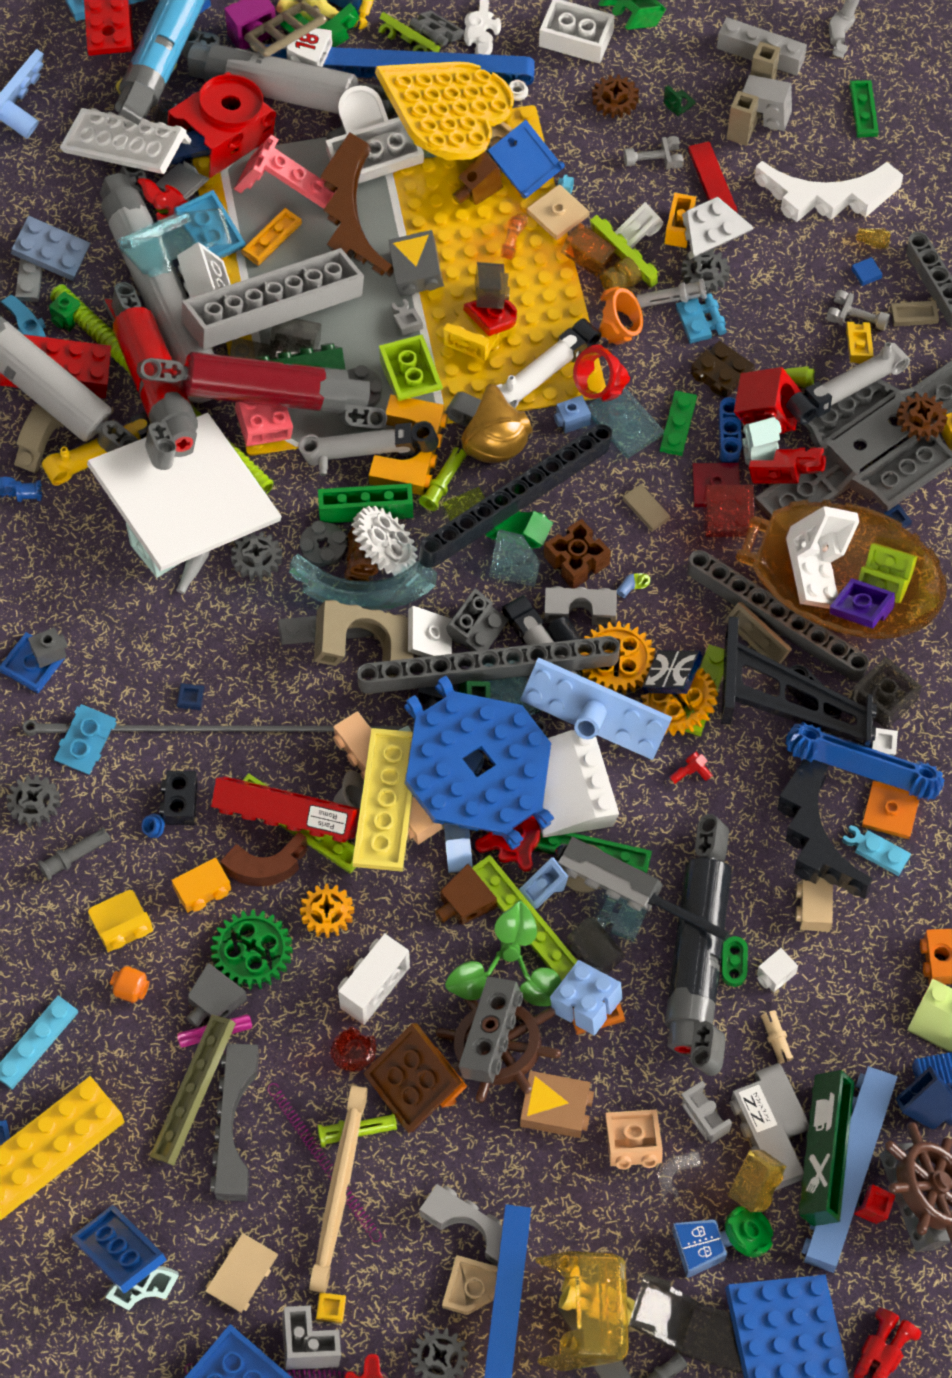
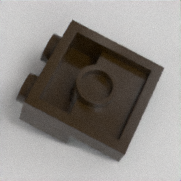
M719 340L709 352L705 350L692 364L691 374L696 381L708 385L714 394L722 395L726 398L739 386L741 373L752 372L755 369V365Z

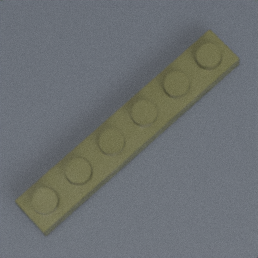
M211 1015L150 1154L151 1158L172 1166L175 1165L236 1023L234 1021L217 1015Z

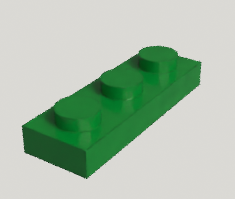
M675 390L660 452L683 456L697 395Z

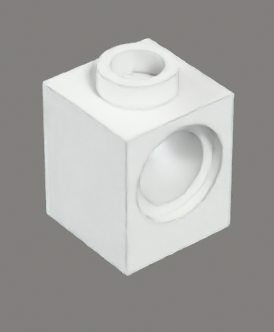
M780 948L758 967L757 979L764 988H770L775 992L796 974L798 965Z

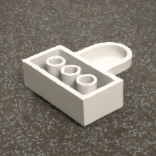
M354 86L342 94L338 110L346 134L326 140V150L330 161L349 132L367 142L372 149L361 170L358 184L424 162L423 149L414 144L399 117L388 120L382 100L376 91L366 86Z

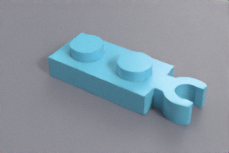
M850 825L848 831L853 833L855 837L848 838L844 835L842 842L848 846L856 845L855 853L899 876L911 853L868 830L865 835H862L857 827Z

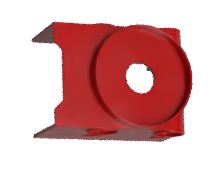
M226 72L223 75L211 78L202 86L200 91L192 94L189 98L168 111V126L174 127L178 125L185 130L193 127L205 138L204 144L211 149L209 178H212L263 144L270 135L274 134L276 112L263 101V94L254 82L243 76ZM231 102L238 109L228 110L224 106Z

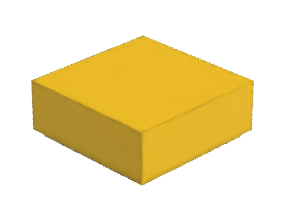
M319 1293L316 1321L343 1323L346 1296Z

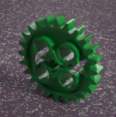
M255 910L251 911L250 916H247L242 911L241 918L239 919L236 915L232 914L233 922L230 923L224 920L225 929L217 927L219 936L212 937L213 943L216 944L211 946V952L215 953L211 956L212 962H217L215 968L225 976H229V979L233 982L238 981V986L241 988L246 983L249 990H251L253 984L257 983L259 989H262V982L264 981L271 986L272 977L280 979L278 971H287L284 963H291V957L288 955L292 954L293 950L289 946L292 944L291 937H286L288 929H281L283 927L282 921L274 924V915L266 919L265 911H262L259 916H256ZM232 930H234L237 939L242 940V944L240 942L237 943L238 951L241 952L237 957H230L228 955L234 950L233 941L230 940ZM251 930L254 932L250 937H241L244 931ZM268 942L275 944L273 948L269 949L271 959H275L272 961V970L267 965V961L265 959L262 960L261 957H266L263 945ZM254 947H256V951H255V950H251L250 952L247 951V948H248V949H253ZM255 962L262 963V966L258 969H251L249 967Z

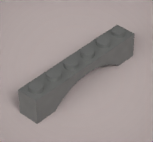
M227 1044V1051L223 1052L221 1057V1067L225 1068L224 1077L220 1076L219 1092H223L222 1101L217 1103V1117H221L220 1126L215 1128V1142H219L218 1151L213 1152V1167H217L216 1176L211 1177V1192H215L216 1200L248 1201L250 1176L248 1168L240 1159L234 1145L233 1122L241 1097L258 1075V1045Z

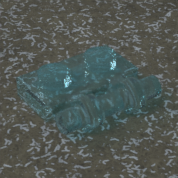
M605 895L606 901L603 908L598 911L596 916L598 920L595 927L604 930L607 923H613L611 933L635 942L647 911L644 909L637 911L627 905L628 901L621 897L617 901ZM615 903L622 904L618 914L612 912Z

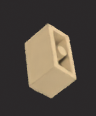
M821 877L816 884L802 879L801 883L796 885V898H800V907L796 906L795 921L800 922V930L830 932L833 916V885Z

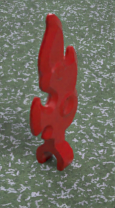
M139 178L138 183L142 186L145 199L153 204L157 210L167 209L169 212L167 215H162L159 212L156 213V218L160 224L167 229L171 228V224H175L177 229L183 228L174 213V208L189 201L185 200L180 191L173 186L165 185L166 191L162 192L153 181Z

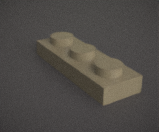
M743 602L737 603L724 620L728 623L729 617H739L738 634L758 653L780 664L792 650Z

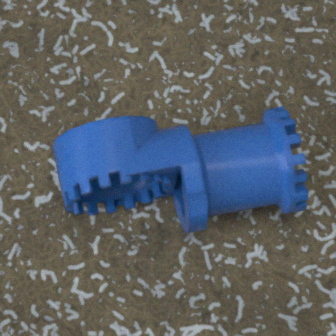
M0 477L1 498L3 496L6 498V495L11 497L12 495V497L17 496L18 502H22L23 499L42 500V491H40L42 490L41 480H37L36 483H21V481H16L11 477Z

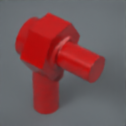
M695 751L686 758L685 761L688 764L685 767L679 768L669 778L676 784L687 774L691 775L696 771L705 781L713 775L705 766V763L708 762L701 753L698 754Z

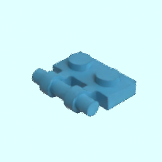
M707 294V298L704 299L706 303L700 305L698 298L688 300L686 303H676V310L690 344L711 339V330L716 329L718 335H724L727 332L725 319L723 316H720L718 302L714 300L712 294ZM710 313L712 320L707 321L704 314Z

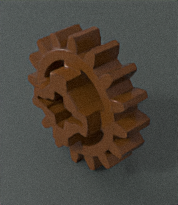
M617 74L616 78L608 75V80L600 78V83H595V89L592 90V104L596 105L597 112L603 110V116L609 113L613 119L616 114L623 118V113L630 115L631 109L636 110L637 103H639V89L635 87L634 81L628 83L627 76L624 79H620V74Z
M915 393L913 399L910 396H906L905 402H900L896 417H898L897 425H902L901 432L908 431L909 438L916 435L917 441H920L921 437H925L926 441H929L930 435L937 438L939 432L944 431L948 419L946 416L947 409L942 408L943 402H935L936 396H932L931 399L927 398V393H924L923 397Z

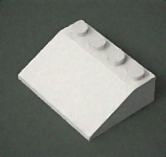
M570 730L548 738L551 742L543 808L553 815L554 820L544 830L540 827L543 838L613 827L619 812L596 737L589 740L583 739L576 734L575 730Z

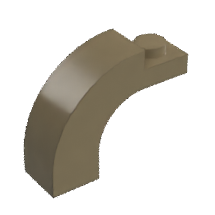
M36 404L22 427L17 440L19 449L14 463L15 466L33 473L39 470L43 453L51 434L56 428L64 426L39 404Z

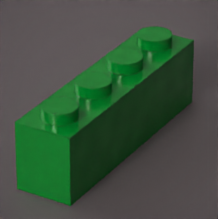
M411 483L318 489L320 521L355 522L353 518L357 516L356 514L368 506L371 508L376 506L378 510L383 508L385 514L391 512L393 519L396 517L398 519L413 518Z

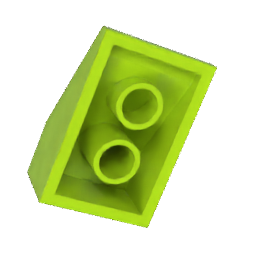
M423 334L379 345L382 369L398 401L443 390Z

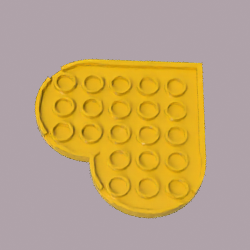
M442 62L377 66L375 70L379 82L414 144L447 161L470 160L481 155L489 145L492 136L491 127L504 122L509 117L514 104L513 93L508 84L496 73L493 72L491 75L489 72L482 70L481 66L473 63Z

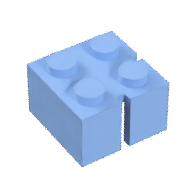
M580 960L576 962L550 996L551 1006L555 1009L556 1015L570 1023L575 1018L576 1026L594 1036L607 1020V1014L610 1015L623 999L621 982Z

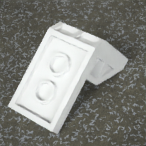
M823 506L790 527L786 541L800 604L830 609L831 604L838 597L831 562L845 554L859 523L857 513Z

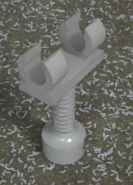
M671 136L667 139L662 137V150L637 153L633 148L624 149L625 166H635L636 161L644 159L663 158L666 170L682 168V162H684L683 155L674 154L670 156L669 152L679 149V138L677 136Z
M837 290L834 302L844 306V308L840 311L838 308L830 307L826 317L828 321L843 325L846 316L852 315L874 323L875 329L885 331L890 314L880 312L878 315H873V313L871 314L861 309L858 310V308L856 309L851 306L854 294H848L844 290Z

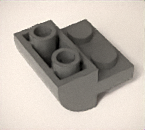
M473 589L447 625L446 630L448 635L458 645L463 644L471 651L488 650L509 620L492 607L493 602L477 589Z

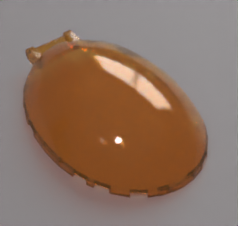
M824 499L822 502L802 500L790 502L788 506L773 511L770 521L752 516L749 520L750 528L742 549L736 554V559L741 563L752 566L768 591L792 612L818 626L850 636L888 639L915 633L926 627L938 615L946 598V575L942 573L939 565L940 560L931 547L928 549L919 540L920 536L918 534H911L902 527V523L883 513L850 503L840 505L831 503V500ZM823 506L857 513L859 519L845 554L831 562L838 595L851 578L859 579L861 568L866 566L871 543H877L918 556L911 580L901 603L894 602L893 610L884 621L879 620L873 629L832 615L828 608L800 604L786 537L793 524ZM758 531L765 532V535L756 555L751 553V549Z

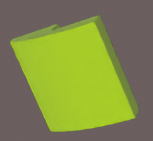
M871 543L866 566L861 568L858 580L894 592L895 602L901 603L911 580L918 556L877 543Z

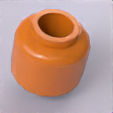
M130 966L123 967L120 972L115 971L110 981V985L113 986L114 996L130 1003H135L139 999L143 1000L150 984L144 972Z

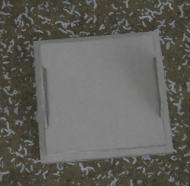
M184 161V165L178 163L155 184L162 192L166 191L165 185L173 186L187 200L209 178L198 173L193 165Z

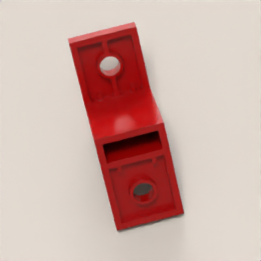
M84 0L88 56L132 52L135 47L131 4L129 5V1Z

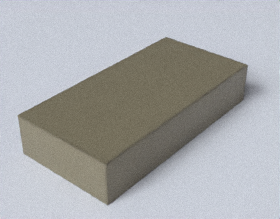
M936 301L891 304L890 309L894 327L938 324L939 322Z
M642 484L623 496V501L651 532L670 520V515Z

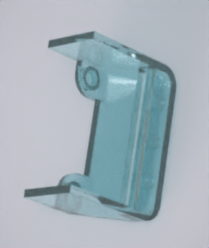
M222 208L177 213L117 240L120 250L144 275L148 274L149 277L171 272L169 262L177 259V255L197 242L207 249L216 245L232 243Z

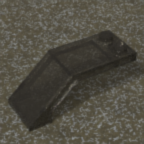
M645 1274L629 1325L682 1356L743 1374L730 1313L697 1302L672 1287L671 1281Z

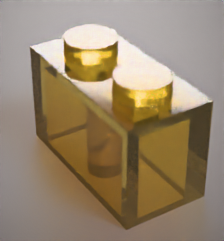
M749 1150L727 1196L750 1212H765L772 1203V1195L776 1187L782 1182L783 1173L787 1166L764 1150Z

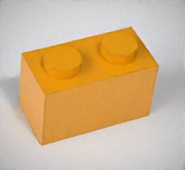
M674 193L666 227V245L687 248L686 227L683 223L682 214L695 207V196Z
M216 857L172 879L173 889L187 913L192 910L194 912L199 911L206 906L207 902L213 899L220 900L231 891L230 881Z

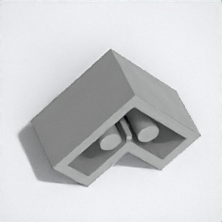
M749 75L743 92L759 97L757 112L763 113V126L772 130L785 131L792 112L791 83Z
M311 1306L284 1307L282 1329L285 1370L339 1367L341 1358L339 1330L312 1331Z

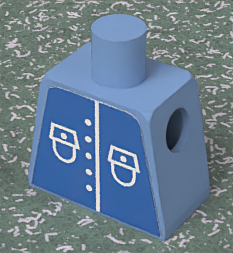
M716 1220L673 1224L672 1233L687 1278L725 1261L727 1255L725 1247L732 1244L727 1237L726 1230L719 1231Z

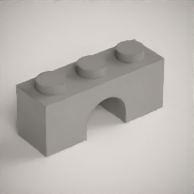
M560 586L546 588L544 623H551L559 617L568 618L569 613L573 609L584 608L592 616V625L601 624L607 626L608 622H610L612 626H615L617 590L609 588L596 590L584 587L570 589Z

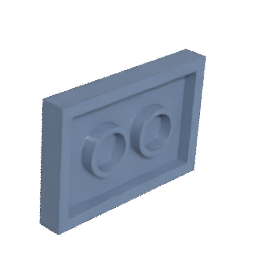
M28 216L12 247L11 254L73 281L90 247V242Z

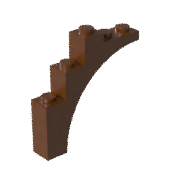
M349 132L320 176L324 182L323 186L329 191L335 192L323 210L328 216L327 220L338 227L327 243V246L331 251L342 248L350 259L353 256L355 260L363 265L367 262L373 266L371 269L378 275L383 276L386 274L391 277L394 273L392 264L383 259L369 244L362 230L357 210L358 181L364 163L372 149L367 142Z

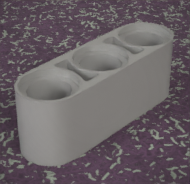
M777 1063L755 1072L756 1082L762 1080L788 1138L808 1131L809 1124L782 1066Z

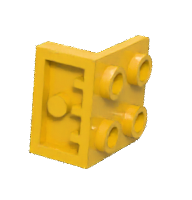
M463 309L453 325L447 323L443 330L444 345L483 361L486 360L500 334L488 336Z

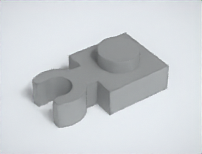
M403 299L404 306L397 307L395 303H392L394 321L402 336L424 329L423 322L416 309H409L408 300Z

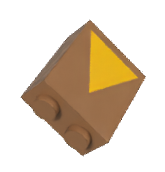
M530 1071L528 1082L532 1087V1092L525 1094L520 1127L581 1138L582 1130L587 1131L590 1118V1116L585 1115L586 1107H592L594 1091H590L591 1082Z

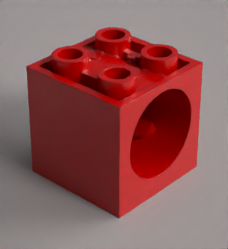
M783 367L741 373L734 413L744 425L775 417L781 426V433L779 434L795 431L797 420L786 409V403L794 394L802 391Z

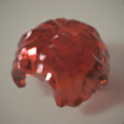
M350 1026L349 1029L342 1031L336 1036L330 1052L333 1062L345 1071H361L375 1060L377 1051L375 1037L373 1035H362L359 1030Z

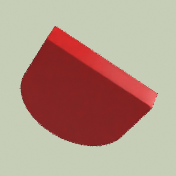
M488 296L465 303L463 310L488 336L509 330L516 324L517 309L510 301L506 299L504 301L493 299L494 296Z

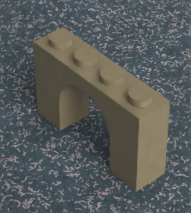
M760 41L752 59L750 75L776 80L781 48ZM741 91L737 92L730 108L727 140L745 146L748 145L761 115L760 112H757L759 97Z
M325 600L317 609L314 662L337 666L345 657L346 632L351 628L368 630L377 637L383 650L382 662L413 658V653L408 652V618L405 615H392L384 613L382 610L364 609L359 605H345L336 600ZM390 674V675H388V677H391V678H394V677L398 676V675H396V674Z

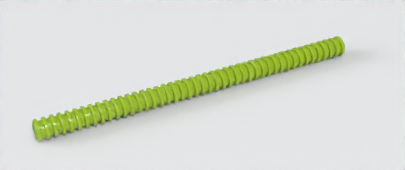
M64 284L56 286L50 294V299L54 301L62 292H66L77 299L81 306L73 313L74 322L91 336L97 344L110 345V356L116 362H119L130 374L113 330L103 320L99 319L88 306H85ZM192 406L196 417L201 416L202 414ZM226 438L263 491L268 490L265 494L269 493L273 487V480L269 479L262 470H259L257 465L249 461V458Z

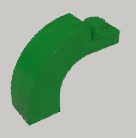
M349 3L336 16L319 26L318 29L331 30V47H336L349 39L347 30L354 27L360 18L356 8ZM300 13L293 16L303 25L310 22ZM285 21L280 24L286 35L295 31Z

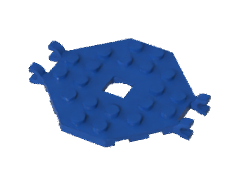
M444 676L438 680V685L435 686V689L444 699L423 711L420 701L414 695L407 699V704L404 706L414 719L404 784L433 823H448L458 825L459 828L493 832L492 834L502 836L510 849L514 850L523 841L520 833L513 830L515 827L534 816L539 826L544 830L554 820L553 815L543 808L551 742L522 705L455 692L448 677ZM480 749L485 752L494 764V767L476 777L463 758Z

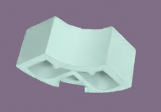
M771 417L746 424L743 428L746 438L742 439L745 463L749 465L750 460H773L776 449H779L778 440H780L779 433H781L778 419Z
M159 1266L125 1294L113 1283L106 1293V1298L127 1310H130L137 1301L145 1297L156 1296L166 1299L179 1273L173 1269Z

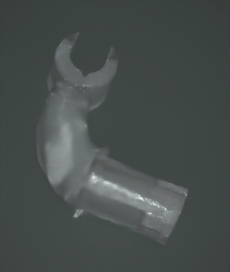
M698 1151L677 1156L675 1153L671 1154V1157L666 1159L661 1165L658 1177L662 1190L660 1200L664 1205L667 1204L665 1195L668 1192L673 1195L675 1203L678 1199V1191L672 1186L673 1175L679 1174L681 1170L701 1166Z

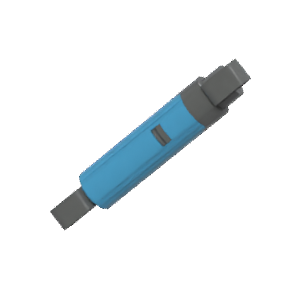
M159 0L119 85L121 93L115 104V109L119 112L120 116L139 125L142 118L146 119L150 108L158 104L205 0Z

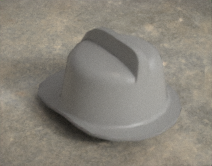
M355 771L345 773L342 788L335 795L333 801L360 808L364 785L361 775Z

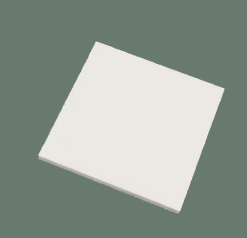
M209 413L196 417L198 428L196 430L197 437L193 453L184 457H174L173 465L168 470H159L152 465L145 448L146 437L92 458L87 463V466L159 571H163L277 523L282 517Z

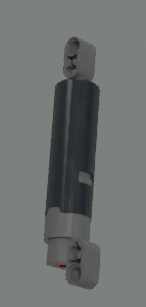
M706 814L699 820L695 852L699 857L689 860L685 865L680 907L725 930L732 874L731 867L724 862L727 854L729 829L715 815ZM678 918L665 1025L669 1028L667 1046L680 1056L690 1057L692 1065L707 1076H714L722 1069L726 1042L724 1033L713 1025L723 940Z

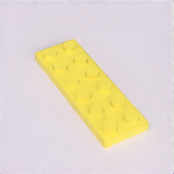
M371 729L353 867L403 872L413 794L404 782L413 732Z

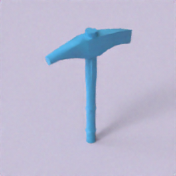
M9 295L1 301L15 317L19 332L24 335L46 337L43 330L46 328L44 320L42 318L37 319L19 299Z

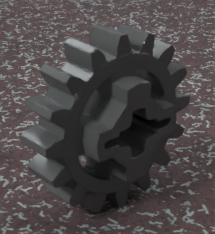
M714 249L691 260L687 254L686 260L682 262L681 276H684L683 282L693 283L703 278L706 293L709 294V289L717 292L718 286L724 288L725 281L729 280L730 266L727 265L728 259H722L721 252L717 255L714 254Z
M262 531L259 536H255L253 532L251 537L243 536L242 542L235 541L236 548L231 549V560L235 571H240L242 578L249 575L250 581H253L254 577L258 576L259 580L262 581L263 575L270 578L271 571L278 572V565L282 564V549L279 548L278 540L273 541L271 534L265 538Z
M27 775L25 782L18 779V787L11 786L12 794L6 797L9 802L7 804L8 811H12L10 813L12 819L18 818L20 825L26 821L29 828L35 822L41 827V821L43 820L50 823L49 816H57L55 808L61 806L58 800L61 797L59 791H56L55 783L49 784L50 782L47 777L40 781L39 775H36L34 780H31Z
M434 1328V1335L432 1336L427 1331L424 1332V1341L417 1338L416 1344L419 1348H412L411 1350L412 1354L417 1356L411 1359V1365L418 1366L414 1370L415 1375L423 1374L422 1378H455L457 1375L463 1378L464 1373L461 1368H468V1362L463 1359L469 1357V1352L462 1351L465 1347V1341L458 1343L457 1333L450 1337L448 1329H445L443 1334H439L438 1329ZM438 1342H446L448 1345L438 1344ZM427 1347L429 1356L422 1361V1354ZM435 1351L440 1356H444L445 1366L440 1360L435 1361ZM458 1355L457 1364L452 1369L451 1359ZM431 1371H438L443 1375H436L431 1373Z

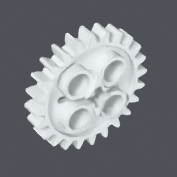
M368 506L356 514L357 516L353 518L355 522L352 523V526L355 529L352 533L358 536L355 541L361 544L359 549L366 552L365 558L370 557L372 559V565L377 563L379 570L384 568L387 574L392 572L394 576L397 574L401 576L413 568V565L416 564L415 559L418 557L414 553L417 548L412 545L415 541L408 537L411 533L404 530L405 525H400L397 517L393 519L391 512L385 514L383 508L378 510L376 506L372 508Z

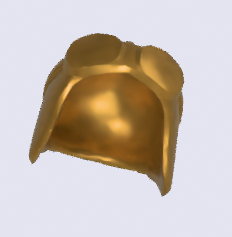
M489 384L485 389L473 419L463 432L461 442L464 451L469 456L486 463H502L512 459L523 450L528 442V436L533 430L525 412L516 410L507 402L503 393L496 385Z

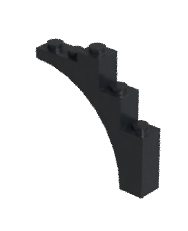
M804 759L780 794L777 808L784 815L794 818L788 826L785 841L795 848L802 849L796 859L794 874L814 884L821 877L828 883L837 885L854 896L866 899L870 892L873 878L856 869L840 855L830 842L820 819L818 795L826 780L829 765L816 760L809 762Z

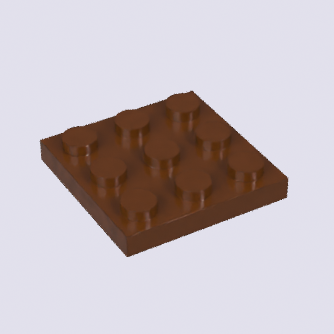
M412 1023L363 1073L408 1133L415 1131L463 1083L417 1023Z

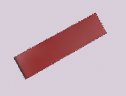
M710 141L689 146L688 152L708 201L719 197L737 213L738 210Z

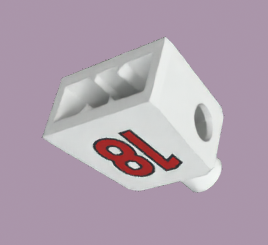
M316 28L285 46L283 49L287 51V59L322 67L332 46L331 30Z

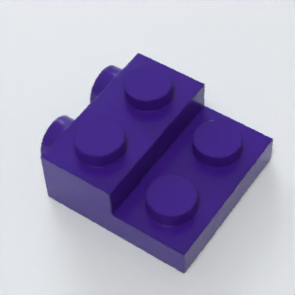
M851 578L831 604L830 614L873 629L879 620L884 621L893 610L895 593Z

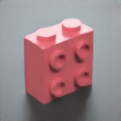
M235 402V411L246 447L291 439L293 425L287 407L280 404L278 406Z

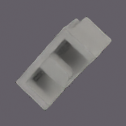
M701 1081L681 1094L683 1096L682 1107L705 1140L713 1143L730 1132L732 1122L730 1119L723 1122L715 1110L716 1103L709 1101L704 1095L705 1083Z

